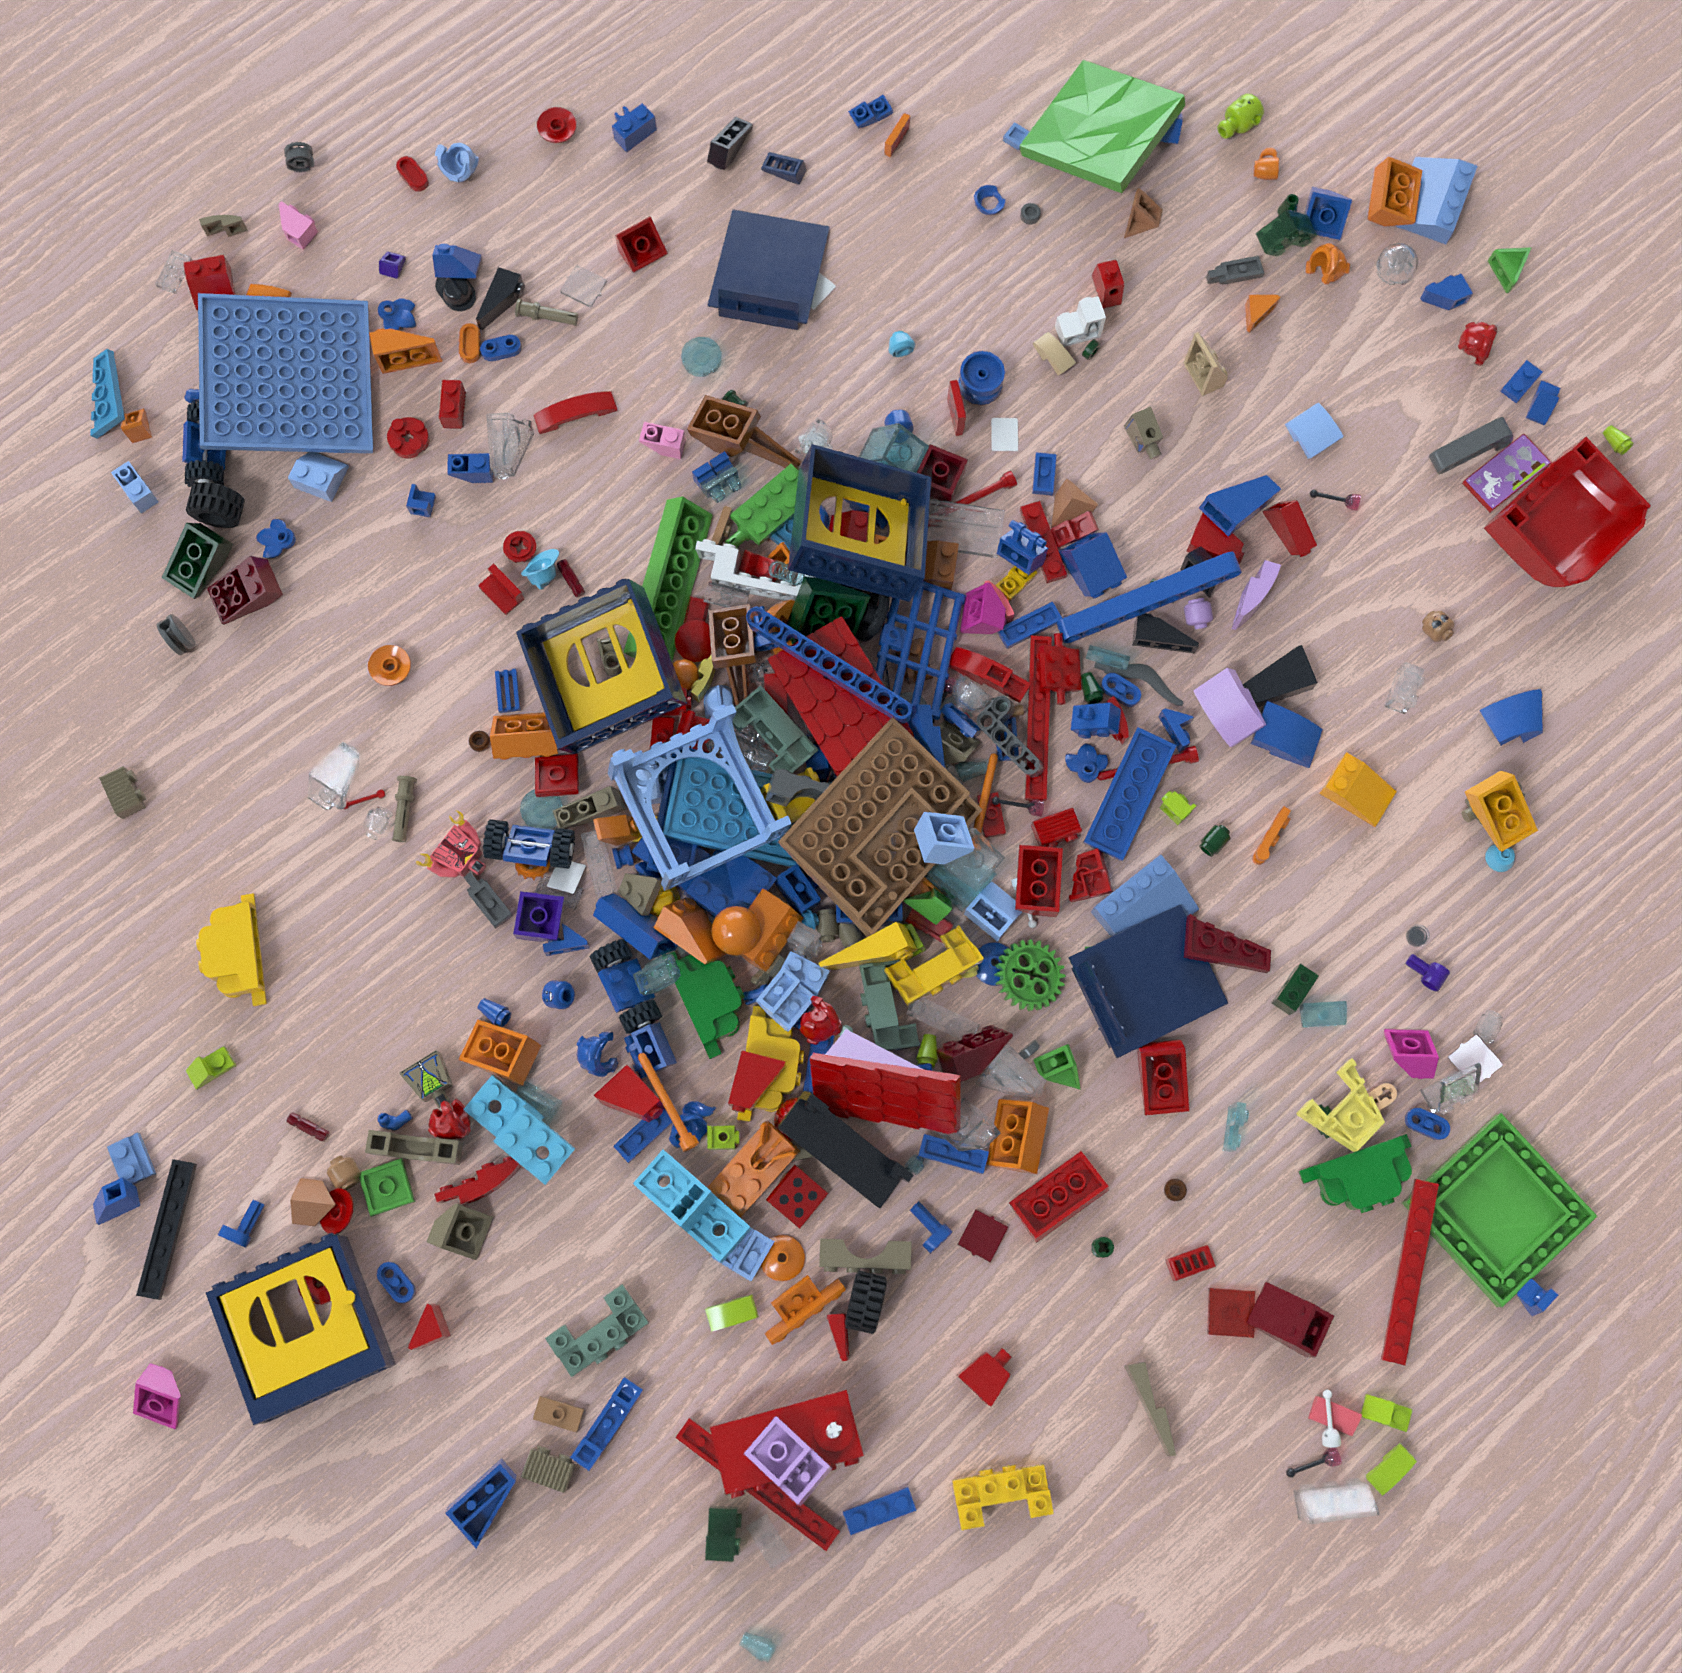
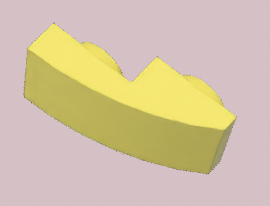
M711 656L708 659L705 658L699 664L698 673L701 680H696L691 687L692 698L698 703L705 696L714 678L716 669L713 667Z

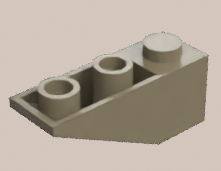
M608 786L555 809L553 813L558 828L569 829L594 822L593 819L610 817L626 810L620 791L612 786Z

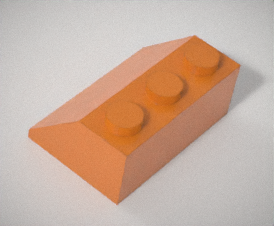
M1390 156L1377 165L1374 171L1367 220L1382 226L1414 224L1422 170Z
M545 712L493 716L490 731L493 759L507 760L512 757L530 758L539 755L549 757L558 754V748Z
M762 888L748 908L757 916L760 922V940L751 951L741 956L751 965L766 972L801 923L803 917L788 904Z
M999 1099L986 1165L1016 1172L1037 1174L1049 1108L1034 1102Z

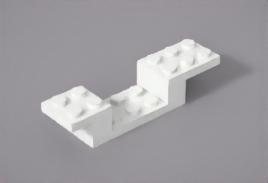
M704 539L703 542L697 541L695 549L700 559L714 561L711 574L714 587L781 601L790 599L795 601L804 576L812 577L798 573L796 587L786 581H780V584L774 583L772 579L767 577L751 578L750 574L739 573L742 558L736 546L731 544L715 545L716 542ZM846 586L848 588L862 592V589Z

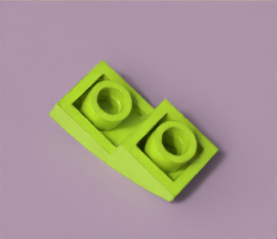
M753 1295L732 1299L729 1302L705 1309L711 1331L737 1325L759 1317Z
M1399 1443L1383 1456V1461L1366 1474V1479L1383 1496L1410 1471L1417 1460Z

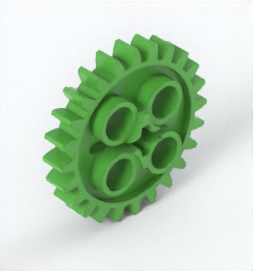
M1032 939L1028 940L1026 944L1024 940L1019 941L1018 945L1016 943L1011 944V950L1009 948L1004 950L1006 956H999L1000 961L1003 963L995 965V967L1000 969V972L994 974V976L1000 977V981H997L995 984L1002 985L1003 987L999 993L1006 992L1007 995L1004 1000L1012 999L1011 1006L1019 1003V1010L1024 1009L1025 1006H1027L1028 1011H1032L1034 1007L1036 1010H1040L1042 1005L1044 1007L1050 1006L1049 1001H1056L1054 995L1062 993L1058 987L1065 985L1060 979L1066 977V975L1061 974L1059 971L1065 967L1062 965L1058 966L1057 964L1061 957L1054 958L1053 956L1056 951L1048 952L1049 945L1041 947V941H1037L1034 945ZM1020 956L1026 960L1025 967L1019 964ZM1040 963H1043L1046 966L1045 973H1042L1040 971ZM1014 968L1015 970L1021 973H1015L1012 971V969ZM1030 971V975L1034 976L1035 978L1030 979V976L1028 974L1023 973ZM1014 977H1017L1020 980V988H1017L1014 985ZM1042 977H1043V978H1046V979L1048 980V982H1046V981H1044V980H1042V979H1040V978H1042ZM1035 983L1041 987L1040 994H1037L1034 990Z

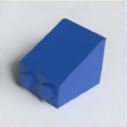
M1107 532L1093 533L1059 550L1063 563L1085 597L1097 598L1104 594L1103 590L1109 587L1111 589L1116 588L1122 584V580L1127 578Z

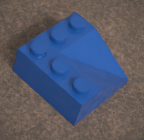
M715 850V851L713 852V854L711 855V857L714 856V855H717V854H719V853H721V852H723V851H721V850ZM740 856L696 876L683 894L694 900L698 906L713 917H716L723 909L731 906H742L748 909L762 888L768 891L777 878L746 856Z

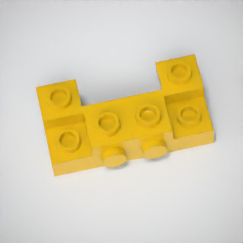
M960 926L940 936L947 949L946 951L915 968L913 972L906 961L901 959L899 962L884 969L887 977L894 988L899 991L907 1006L924 996L939 994L944 990L943 986L949 983L951 985L958 983L963 979L962 975L966 971L983 962V956L968 939Z
M1043 1464L1016 1468V1465L1003 1466L1002 1471L993 1472V1469H985L979 1471L980 1475L952 1480L961 1530L984 1527L981 1507L1017 1500H1027L1030 1518L1054 1514Z

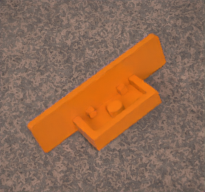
M807 1275L773 1300L771 1304L783 1320L765 1333L771 1345L783 1341L788 1333L800 1328L808 1318L820 1313L824 1306L831 1301L840 1298L846 1290L841 1281L836 1279L819 1292Z

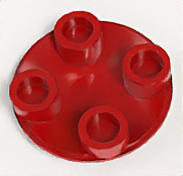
M691 620L684 623L677 630L675 646L678 653L684 659L692 662H702L705 658L708 659L711 656L710 628L708 623L701 620Z

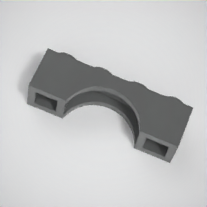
M775 769L770 779L765 800L785 807L792 800L799 797H809L816 800L830 783L814 781L808 776H798L785 769Z

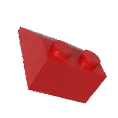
M1182 1041L1150 1042L1137 1048L1145 1116L1189 1112L1186 1049Z

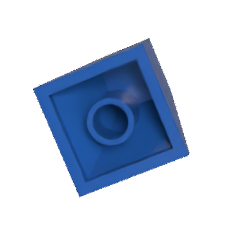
M1311 187L1301 232L1340 240L1352 199L1330 190Z
M445 243L435 245L432 254L435 277L476 278L482 259L481 255L456 245Z

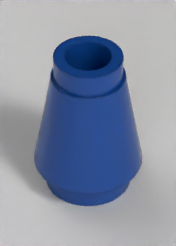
M483 998L477 1007L494 1025H499L500 1027L505 1026L512 1015L508 1007Z

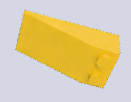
M895 922L819 962V965L829 970H838L868 963L889 962L899 959L904 961L911 958L913 952L918 949L907 927Z

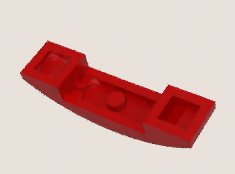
M604 391L562 400L540 410L533 416L540 435L559 429L558 425L593 414H597L600 417L618 410L612 392Z

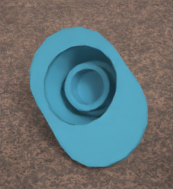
M549 549L539 553L529 562L527 567L521 572V575L527 576L530 583L536 585L538 589H544L556 577L554 563L559 556V551Z

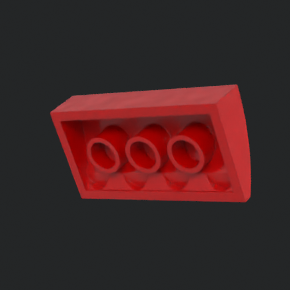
M1080 1151L1010 1201L1009 1204L1037 1243L1107 1193L1109 1186L1083 1152Z

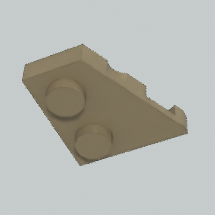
M625 873L618 893L642 916L649 915L660 890L662 878Z

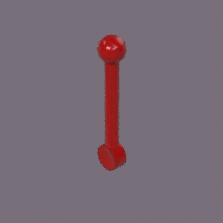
M380 789L376 794L350 802L343 801L341 807L342 809H348L349 806L377 797L383 799L385 792Z

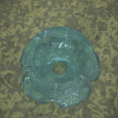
M915 1154L906 1162L904 1168L917 1175L925 1166L923 1164L924 1158Z

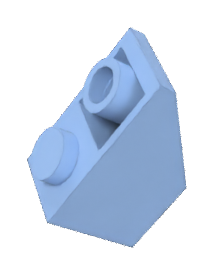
M129 461L111 472L141 514L159 502Z

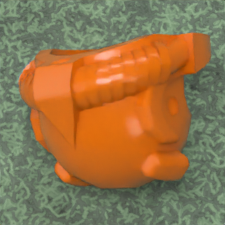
M1331 243L1323 244L1312 252L1310 260L1306 261V273L1314 274L1316 267H1321L1323 274L1321 281L1324 284L1334 282L1350 271V263L1347 262L1344 253Z

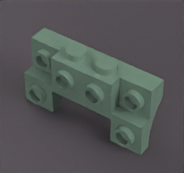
M759 686L735 707L736 714L732 723L738 732L751 725L778 755L769 764L773 771L775 769H785L793 773L818 751L762 686Z
M900 960L859 965L864 993H860L862 1006H867L868 1014L864 1015L867 1028L871 1027L874 1043L887 1051L920 1046L916 1023L899 1026L891 990L892 983L884 972L885 968L892 966Z
M623 1284L603 1297L613 1314L575 1339L567 1326L563 1325L545 1338L571 1377L581 1372L593 1362H596L598 1365L609 1357L607 1353L615 1348L618 1351L628 1344L627 1338L649 1324V1321Z

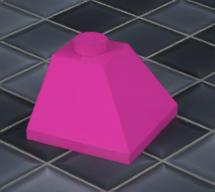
M985 583L965 593L961 633L994 634L1003 630L1006 623V609L990 583Z
M1384 1029V1035L1393 1060L1411 1078L1434 1079L1439 1056L1429 1031Z
M152 1363L148 1365L135 1383L133 1414L175 1430L178 1427L181 1395L172 1371Z

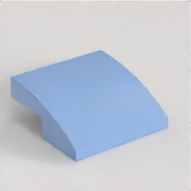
M1316 403L1285 424L1294 442H1299L1308 459L1344 437L1337 424L1320 403Z
M783 967L756 999V1002L775 1022L789 1032L810 1006V999L815 995L800 984V980Z
M752 1228L721 1264L752 1281L774 1241ZM711 1255V1258L718 1261L713 1255Z

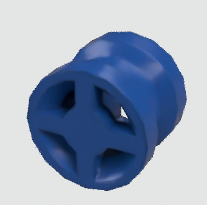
M629 844L621 849L612 848L617 869H621L624 865H634Z

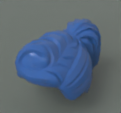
M692 1101L683 1106V1114L680 1115V1118L688 1133L691 1132L692 1135H695L700 1143L702 1137L707 1133V1122L703 1118L712 1115L716 1107H709L698 1101ZM673 1124L669 1141L674 1147L681 1148L679 1145L680 1135Z

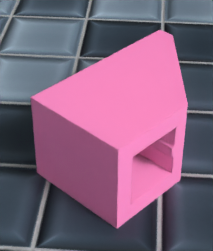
M281 201L279 203L282 230L287 240L304 250L318 233L314 225L315 221L309 215L299 213L293 205H286Z
M644 422L639 442L662 456L681 459L686 439L684 430Z

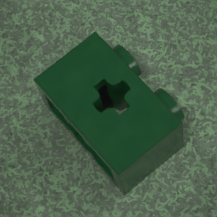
M1300 963L1293 969L1273 999L1272 1004L1288 1015L1293 1014L1297 1011L1319 975Z

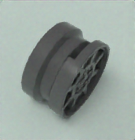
M293 142L284 148L286 167L289 170L306 172L310 170V167H314L313 149L309 144Z

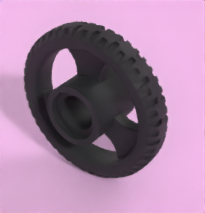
M873 592L868 594L870 599L855 635L858 640L863 642L869 641L879 632L888 614V596Z

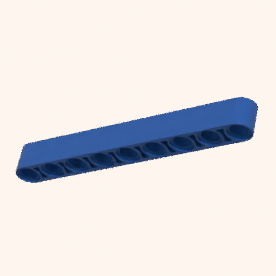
M1227 552L1062 618L1056 624L1059 633L1063 634V643H1071L1233 579L1240 575L1242 571L1235 553Z
M753 607L747 612L746 619L748 625L754 632L886 716L893 717L898 723H907L911 719L912 707L908 701L765 610ZM754 616L762 617L759 623L751 622ZM773 627L780 628V632L776 635L769 633ZM792 638L798 640V644L795 646H789L787 642ZM808 650H815L817 652L812 658L805 656ZM832 661L835 665L832 669H825L823 667L824 663ZM844 673H851L853 675V678L849 681H844L841 677ZM864 684L871 686V690L867 693L859 690ZM887 696L890 700L887 704H880L878 698ZM904 707L908 710V713L904 716H899L896 711L898 708Z

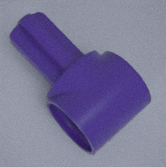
M1411 954L1405 963L1408 967L1422 975L1420 979H1422L1421 982L1424 986L1435 992L1440 990L1450 975V971L1443 965L1436 962L1429 965L1414 954Z

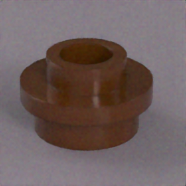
M475 731L469 737V745L476 752L485 751L490 745V737L484 731ZM478 739H483L481 745L476 744Z
M1171 1179L1165 1184L1164 1193L1169 1200L1177 1202L1186 1196L1187 1188L1183 1181ZM1173 1186H1176L1179 1189L1177 1195L1171 1192V1188Z

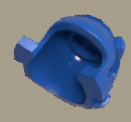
M602 1032L599 1034V1037L584 1038V1036H581L578 1039L576 1055L581 1068L597 1077H605L608 1073L615 1072L619 1063L617 1058H610L605 1063L600 1061L602 1050L606 1043L613 1041V1032Z

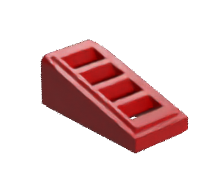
M1208 1245L1165 1259L1173 1281L1216 1267ZM1202 1251L1204 1252L1206 1260L1208 1262L1207 1265L1203 1264L1202 1258L1200 1256V1252ZM1195 1254L1199 1264L1198 1268L1195 1267L1191 1255ZM1187 1257L1191 1267L1190 1271L1187 1270L1183 1258ZM1177 1260H1179L1183 1270V1273L1181 1274L1179 1273L1177 1264L1175 1262Z
M846 1313L827 1314V1320L840 1359L848 1361L850 1357L848 1328L845 1325Z

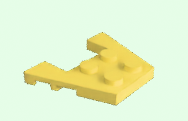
M1351 1058L1336 1072L1351 1089L1349 1094L1328 1115L1323 1112L1313 1099L1307 1101L1296 1114L1351 1151L1356 1152L1374 1135L1385 1121L1373 1097H1369L1364 1086L1365 1081L1363 1078H1360L1355 1068L1357 1064Z

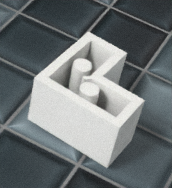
M1086 297L1079 301L1076 312H1065L1057 317L1055 329L1060 343L1064 347L1101 337L1106 316L1099 297Z

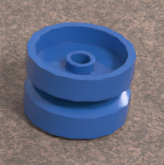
M978 351L973 352L964 359L961 364L958 381L960 392L964 399L972 404L985 405L998 398L1005 375L1004 364L1000 358L991 352Z

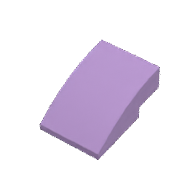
M1264 560L1256 576L1250 577L1242 591L1231 629H1238L1256 612L1271 589L1280 570V564Z
M1224 669L1193 690L1206 715L1229 747L1235 746L1266 726L1249 690L1243 687L1236 671L1233 669Z
M778 1417L771 1421L744 1453L799 1506L805 1502L832 1470L822 1458Z

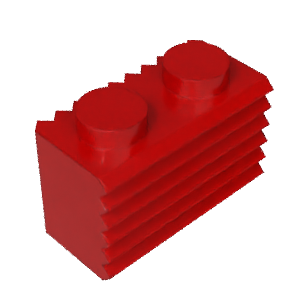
M442 380L439 420L443 428H463L466 391L461 380Z
M1074 808L1032 821L1031 824L1038 846L1056 848L1060 842H1074L1079 839L1078 836L1082 833V828Z

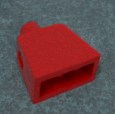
M1117 260L1098 263L1092 273V279L1102 308L1121 305L1124 281Z
M1003 1348L994 1357L984 1352L956 1376L991 1407L1011 1375L1003 1367L1010 1361L1012 1356Z

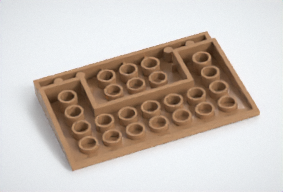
M892 717L782 836L778 843L868 937L880 928L935 865V863L924 862L914 832L924 812L964 816L968 827L983 809L968 796L970 792Z

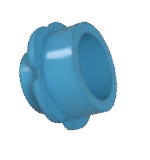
M811 910L801 914L804 929L814 931L816 926L819 925L817 914L812 913Z

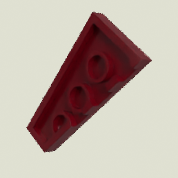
M1191 914L1187 916L1184 958L1262 973L1270 972L1271 950L1247 939H1240L1229 931H1222L1216 928L1214 924L1202 922L1196 919V916Z

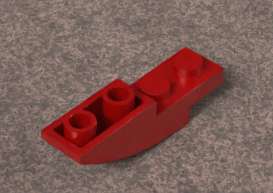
M956 647L951 655L949 664L951 669L980 685H988L1018 703H1021L1031 686L1030 682L1013 674L1012 669L978 653Z
M511 1156L504 1158L503 1163L497 1165L494 1162L481 1165L482 1169L476 1171L478 1180L475 1181V1177L461 1181L462 1185L453 1187V1184L440 1187V1192L434 1193L436 1202L444 1203L459 1198L462 1205H467L478 1201L508 1182L522 1165Z

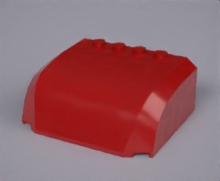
M1584 437L1556 458L1489 521L1484 529L1533 579L1550 587H1567L1588 581L1644 527L1645 517L1651 505L1587 437Z

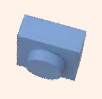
M1014 122L1003 136V141L1019 151V145L1030 131Z

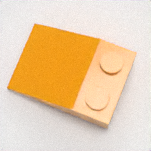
M1346 752L1335 766L1319 794L1376 827L1397 791L1366 763Z
M1499 771L1465 791L1473 812L1499 851L1502 852L1538 831L1515 775Z

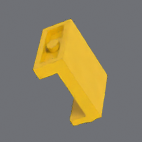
M811 767L797 774L798 776H808L812 780L820 782L817 773L813 772ZM769 783L765 784L760 790L764 799H766ZM799 797L792 800L786 807L766 801L775 821L788 816L793 824L815 802V799Z

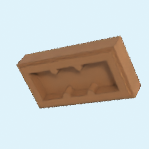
M725 506L722 510L711 540L716 542L715 545L722 546L725 537L728 538L732 528L730 525L732 520L730 518L732 513L731 507Z
M540 1396L533 1419L577 1433L585 1409Z

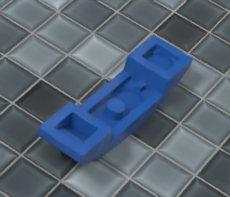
M624 1377L570 1458L590 1471L629 1414L643 1389Z

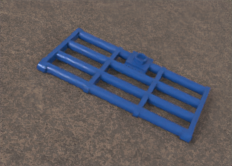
M923 581L913 596L909 618L897 614L900 599L892 598L886 617L887 622L883 625L878 645L881 648L877 652L876 657L878 661L875 672L882 681L886 661L897 664L898 668L892 692L900 696L906 668L918 671L910 703L911 706L920 704L926 674L937 677L931 712L932 719L939 720L945 682L949 678L948 668L954 640H957L958 636L956 631L961 607L965 603L966 596ZM923 590L935 593L929 624L917 621ZM943 596L954 600L948 631L936 627ZM895 621L907 625L906 630L895 627ZM915 628L927 631L920 664L908 660ZM935 634L946 638L940 670L928 667ZM889 649L900 651V657L888 654Z

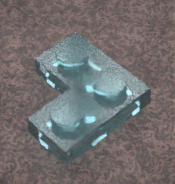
M1236 1102L1228 1107L1223 1151L1233 1152L1236 1151V1147H1240L1241 1134H1238L1240 1127L1244 1126V1123H1247L1249 1110H1246V1103Z

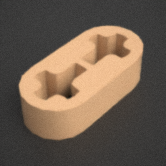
M1384 1083L1370 1091L1368 1095L1373 1097L1380 1111L1396 1099L1397 1091L1393 1085ZM1383 1090L1390 1091L1388 1094L1389 1099L1385 1097L1380 1100L1378 1096L1383 1093Z

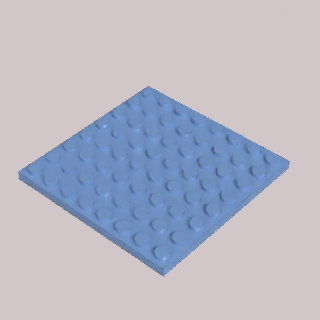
M198 293L200 449L373 454L368 301Z

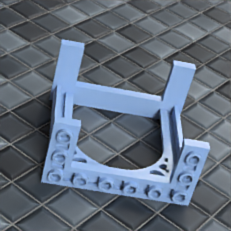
M723 704L716 707L711 715L709 724L702 726V724L696 725L690 729L689 733L684 735L678 733L672 736L669 742L664 744L658 742L650 747L651 750L644 753L642 750L633 753L631 749L627 751L621 749L613 753V757L610 758L608 775L611 781H616L662 876L661 885L664 891L781 838L792 824L788 816L775 821L736 739L732 723L736 714L733 704L729 706ZM707 739H711L714 742V749L711 753H705L702 750V744ZM698 743V750L695 752H691L689 750V747L691 746V748H693L695 744ZM719 748L722 751L720 752V754L723 756V758L716 757ZM675 753L677 757L671 758L670 755ZM696 757L715 762L728 772L760 835L688 867L686 862L678 865L653 813L651 793L658 775L668 765L680 759ZM655 762H657L659 764L658 768L652 769L649 766L655 765ZM641 769L648 771L651 774V779L648 781L640 780L636 776V771ZM637 785L646 786L647 791L642 793L641 788L638 789Z

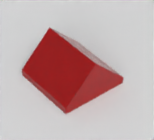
M651 216L615 235L618 251L633 273L668 254Z
M426 1304L408 1349H422L451 1336L440 1305Z

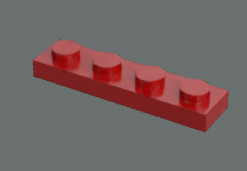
M1040 501L1021 506L1020 513L1027 529L1033 533H1039L1041 538L1047 541L1045 547L1048 548L1044 564L1041 566L1046 583L1066 578L1067 573Z

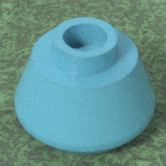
M903 331L893 333L889 339L888 351L894 357L906 356L913 352L915 348L913 339L908 333Z
M1493 844L1487 849L1485 859L1492 870L1505 872L1513 867L1515 853L1511 847L1501 852Z

